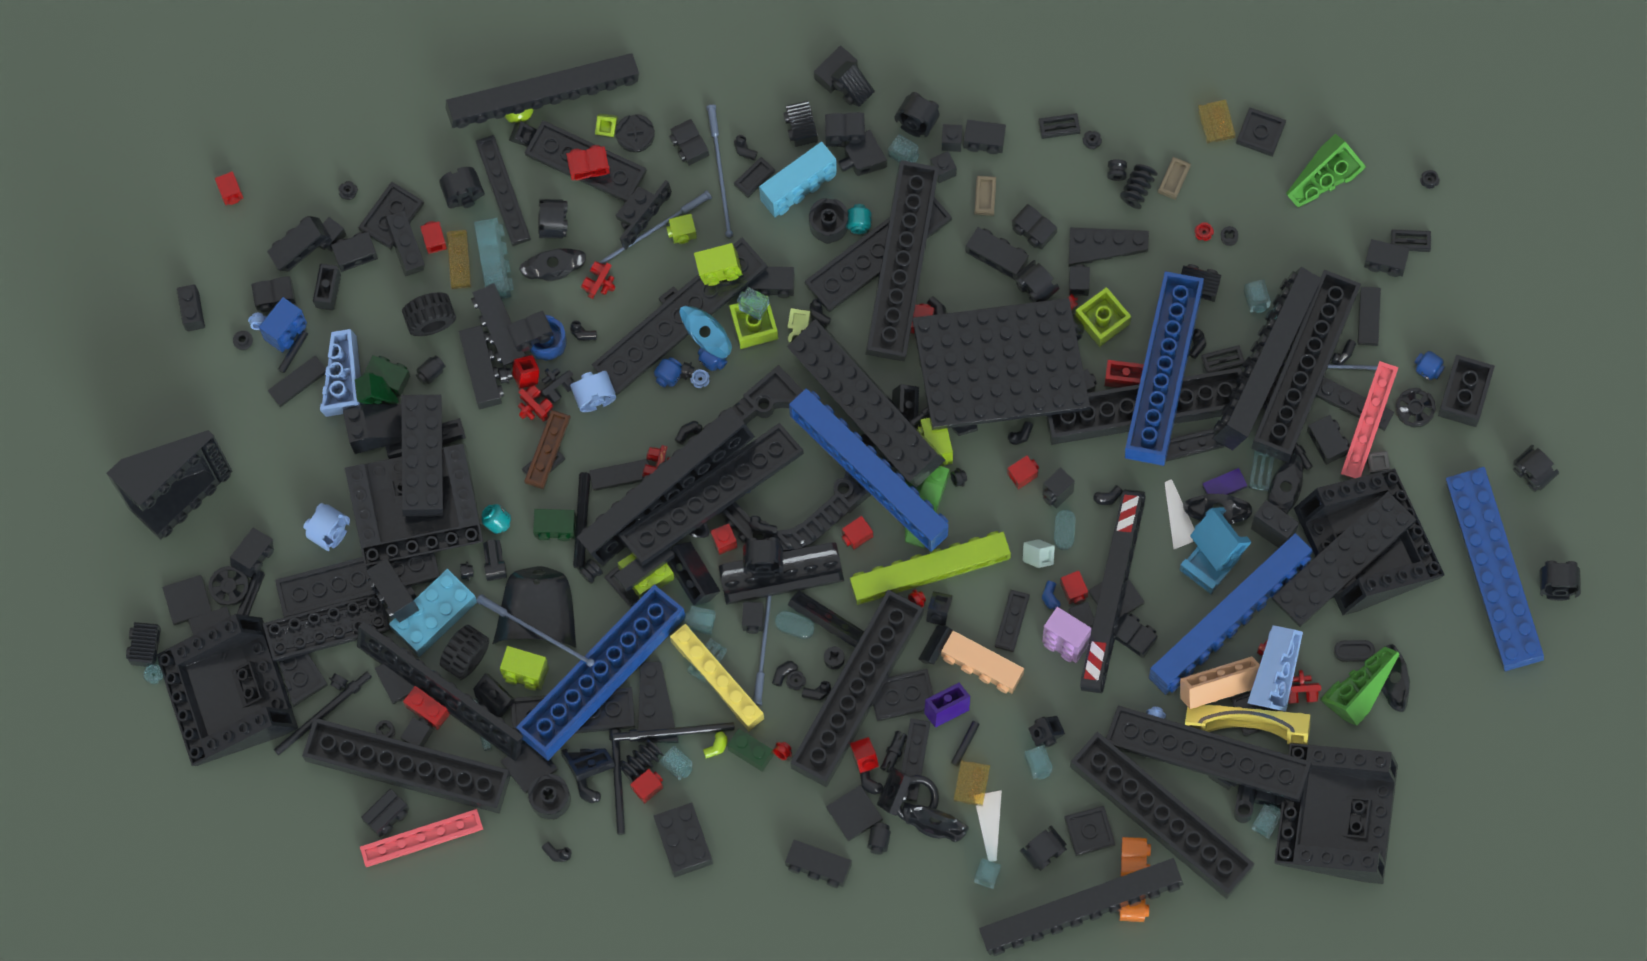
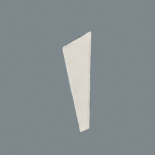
M1171 479L1164 483L1173 549H1177L1194 542L1190 535L1195 529L1188 514L1183 509V502Z
M1002 790L974 796L988 862L997 861Z

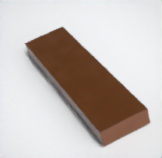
M551 410L524 480L525 484L544 489L571 419L570 415Z

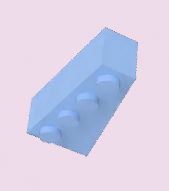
M351 329L331 332L328 352L329 360L325 372L326 380L322 392L323 400L320 406V411L326 417L343 414V409L364 404L357 402L355 379L361 377L357 336Z
M1272 626L1249 696V704L1286 712L1303 634L1302 631Z

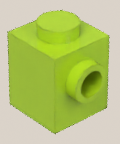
M692 214L669 219L670 226H667L666 229L668 237H673L674 244H685L697 238Z

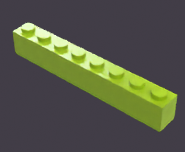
M994 531L983 538L974 537L964 544L954 543L944 550L940 548L934 549L932 552H929L930 554L924 556L917 554L904 562L903 560H897L891 563V566H877L871 572L855 573L850 578V584L856 603L860 605L883 598L888 590L897 594L1011 559V552L1004 531L1000 533Z

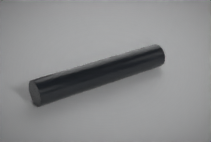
M302 331L298 335L278 368L280 372H286L307 338V332Z
M972 721L951 761L953 765L959 766L980 725L979 723Z

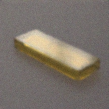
M467 230L447 232L451 288L471 287Z

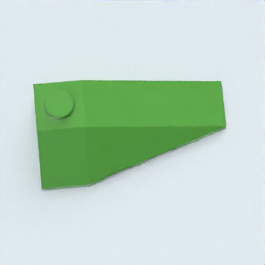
M1334 134L1320 147L1286 195L1299 208L1318 198L1320 194L1327 190L1332 191L1336 189L1335 186L1353 180L1366 166L1349 145L1337 134Z
M939 466L918 487L912 485L907 479L905 483L909 487L913 486L920 493L919 497L923 501L928 500L933 505V510L937 513L949 479L950 469ZM905 528V543L925 548V546L907 528Z
M1383 647L1365 661V666L1358 671L1352 670L1349 673L1350 677L1342 683L1338 681L1333 684L1320 700L1344 721L1357 726L1370 712L1399 653L1390 648Z

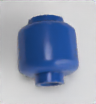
M702 348L698 351L699 362L710 371L722 370L727 364L726 358H717Z
M1427 351L1424 355L1420 353L1414 362L1417 364L1416 372L1429 381L1434 378L1437 380L1445 368L1443 359L1432 351Z
M671 357L669 359H662L654 371V375L657 378L656 382L664 388L666 386L674 387L681 378L682 364Z

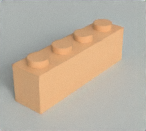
M952 631L941 651V656L944 657L943 660L945 662L961 666V670L967 674L974 673L978 675L979 679L984 683H993L1003 693L1009 692L1013 694L1024 674L1023 667L955 631Z
M1251 656L1181 678L1180 699L1192 709L1251 691L1260 664Z

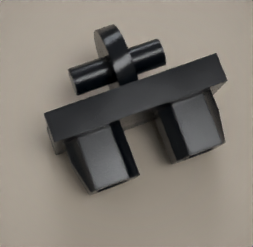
M548 368L544 370L547 376L542 379V382L547 384L551 381L552 383L540 392L542 397L546 396L548 400L555 403L562 397L556 390L559 385H562L567 392L571 391L570 385L575 382L571 377L573 373L569 370L556 379V376L560 374L558 368L553 372Z

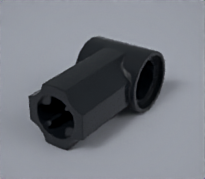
M500 540L484 542L486 562L484 567L487 581L507 578Z
M1240 784L1234 817L1238 822L1246 823L1253 814L1256 789ZM1240 808H1245L1248 810L1249 813L1247 815H1242L1239 813L1238 810Z

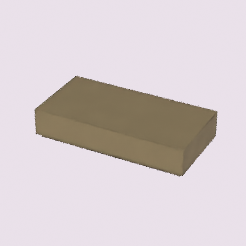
M1173 157L1158 189V193L1176 200L1191 164Z
M977 176L974 215L994 216L996 177Z

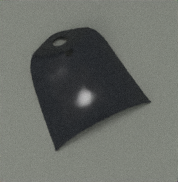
M543 566L513 572L507 580L501 607L505 608L509 614L554 640L576 648L573 602L567 577L562 572ZM543 570L545 574L535 575L533 571ZM540 580V583L536 585L533 581ZM499 615L492 644L509 639H546L512 619Z

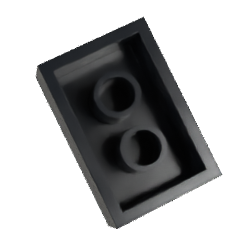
M1456 354L1438 416L1477 427L1495 366Z
M692 802L654 815V820L674 877L713 864Z

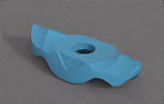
M683 306L680 308V316L687 332L703 350L720 359L726 358L731 353L732 344L722 325L713 316L693 306ZM703 326H708L710 328V335L704 338L700 334V329Z

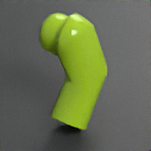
M724 732L716 733L713 746L703 749L706 759L724 752L728 743V737Z

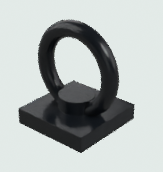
M891 767L877 805L888 813L895 816L898 815V817L904 820L901 804L907 798L909 785L914 783L925 785L931 794V801L928 807L937 809L939 803V792L934 782L922 775L908 776L901 770Z

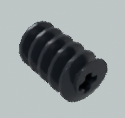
M1136 164L1120 197L1129 206L1141 209L1142 206L1138 202L1143 203L1145 201L1141 195H1148V192L1145 190L1151 189V185L1148 182L1153 183L1155 181L1151 175L1157 176L1158 173L1149 166Z
M648 739L644 741L646 747L641 744L638 746L640 752L637 750L632 751L634 757L627 755V762L620 761L622 772L631 782L634 781L633 776H641L640 770L643 772L647 771L646 765L651 768L654 767L652 760L660 762L658 755L664 757L660 749Z

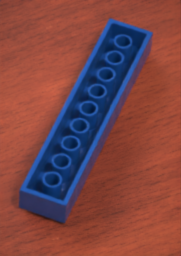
M1164 272L1126 443V459L1165 466L1202 296L1204 278Z
M806 388L789 404L790 417L932 552L948 537L949 524H947L948 520L941 513L938 515L928 500L923 501L919 497L920 493L913 486L909 487L900 473L897 472L895 474L890 469L891 465L885 459L881 460L876 455L877 452L872 446H866L862 442V437L857 432H852L848 429L849 425L842 418L838 419L834 415V410L826 404L824 406L820 402V397L814 391L810 392Z
M1485 467L1447 477L1446 485L1504 671L1543 661L1544 654Z
M1296 533L1291 536L1150 668L1149 679L1165 695L1169 692H1175L1180 686L1181 678L1193 675L1194 669L1198 664L1200 666L1205 664L1212 651L1216 653L1221 649L1227 637L1231 639L1238 632L1237 629L1241 624L1245 626L1253 618L1251 615L1256 610L1260 612L1267 605L1266 601L1270 597L1272 598L1299 570L1301 571L1309 564V561L1312 559L1310 557L1312 549Z
M654 584L584 656L587 659H593L594 665L589 667L586 662L580 660L517 725L516 729L523 736V740L548 761L686 618L684 608Z

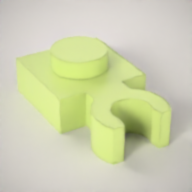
M791 308L788 329H793V332L788 336L789 343L793 341V337L798 336L809 325L810 311Z

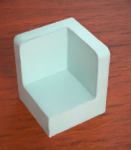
M1039 539L1024 542L1023 562L1037 568L1054 565L1055 545Z

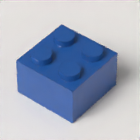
M282 297L261 323L259 330L266 342L283 353L293 345L294 338L305 330L307 322L302 310Z

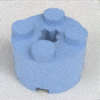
M607 371L594 375L592 372L585 373L581 376V380L570 385L581 412L597 410L596 406L603 404V407L616 400L615 391Z
M320 503L316 508L315 514L305 522L303 528L306 530V537L326 551H330V547L334 549L347 533L345 526L350 524V519L332 506Z

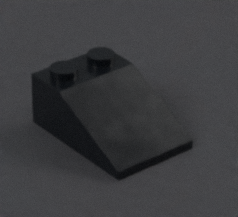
M361 404L343 409L349 443L354 454L402 441L401 404Z

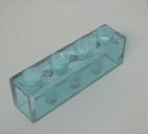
M497 218L474 222L485 287L494 283L501 299L511 297L510 290H514L512 278L508 279L507 272H511L509 260L505 261L504 256L508 251L506 242H502L501 236L505 235L503 224H499Z

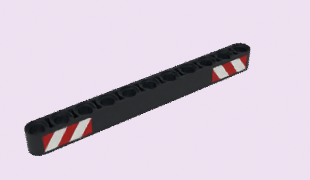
M1124 489L1082 672L1081 691L1101 694L1104 691L1146 498L1144 491Z

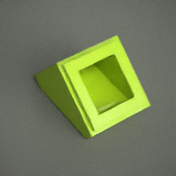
M598 114L595 135L615 137L618 116Z

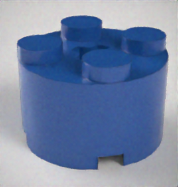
M545 315L554 336L546 343H535L532 345L533 347L530 349V352L537 359L552 360L564 353L567 338L562 323L552 316Z

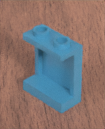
M1224 507L1209 509L1205 514L1206 516L1195 526V530L1190 535L1217 571L1230 570L1251 544L1247 536L1239 537L1224 518L1223 514L1226 512Z
M1197 546L1188 559L1181 563L1179 570L1208 593L1212 594L1232 568L1230 570L1217 571ZM1240 556L1239 559L1235 562V564L1232 566V568H1233V567L1237 564V562L1241 559V556Z

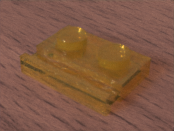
M1226 100L1207 103V105H1198L1207 144L1212 141L1217 142L1235 138Z
M961 760L954 796L955 802L959 801L983 807L990 765Z

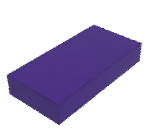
M1237 468L1204 482L1202 486L1206 494L1230 495L1247 488V483L1240 469Z

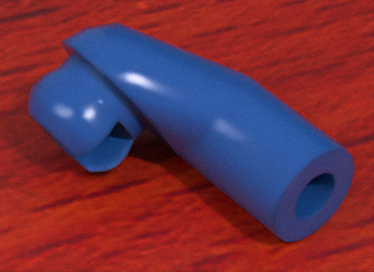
M1047 581L1042 594V600L1049 609L1055 610L1056 607L1060 608L1061 605L1060 601L1053 594L1057 584Z

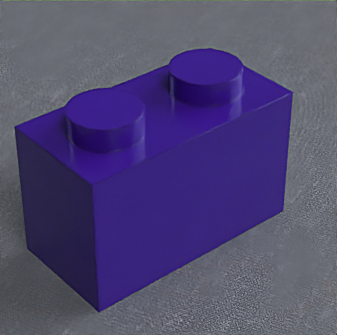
M957 683L925 699L924 714L936 728L969 711L971 696L960 683Z

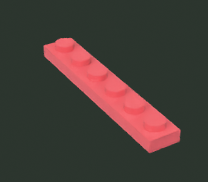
M1379 361L1341 475L1352 479L1362 476L1399 367Z
M475 809L361 846L360 850L367 868L484 829L478 810Z

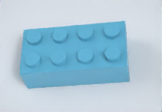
M821 141L759 186L761 202L774 218L785 214L791 205L800 203L805 198V195L817 191L823 182H829L836 176V158Z
M446 569L414 600L419 611L400 623L395 618L389 625L391 630L420 657L477 603L475 595Z

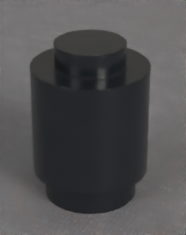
M438 356L429 357L416 369L418 373L416 377L423 384L425 382L430 384L443 372L446 366Z
M874 823L870 830L867 845L871 853L881 855L883 852H887L891 835L889 825Z

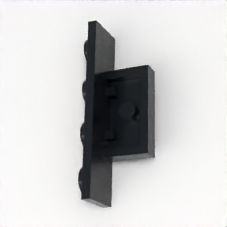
M665 180L655 194L638 186L616 214V218L629 226L620 237L622 247L625 250L636 241L638 234L647 227L649 220L658 213L664 201L670 198L672 190L668 181Z

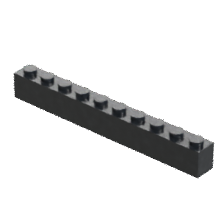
M630 53L447 99L445 108L452 128H464L472 123L480 124L488 119H500L512 113L520 114L527 109H539L547 104L556 105L563 100H575L580 96L587 94L595 95L603 90L611 91L622 85L631 86L638 82L639 71L634 56Z
M1174 858L979 929L989 955L997 956L1005 953V949L1011 947L1017 949L1024 946V942L1042 940L1044 935L1049 933L1055 935L1063 932V928L1069 926L1071 928L1078 927L1085 920L1090 919L1094 921L1100 919L1102 914L1107 912L1113 914L1121 911V907L1127 905L1130 907L1136 906L1143 899L1149 898L1152 900L1161 896L1160 893L1169 891V893L1175 892L1184 884Z

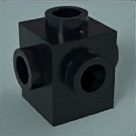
M1058 716L1038 718L1034 721L1035 724L1028 728L1036 747L1045 745L1047 748L1057 743L1056 740L1065 734Z

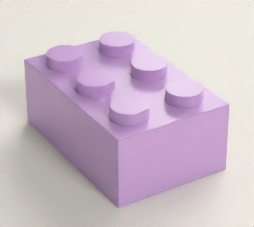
M1056 607L1044 625L1042 642L1045 643L1044 646L1050 651L1054 652L1056 650L1059 652L1064 660L1077 663L1089 645L1092 628L1059 607Z

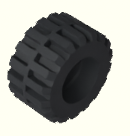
M442 292L419 296L407 303L402 309L409 333L413 336H428L441 332L456 320L449 295Z
M465 625L454 634L446 645L440 658V666L458 679L466 678L475 670L486 654L490 641L489 638L471 625Z

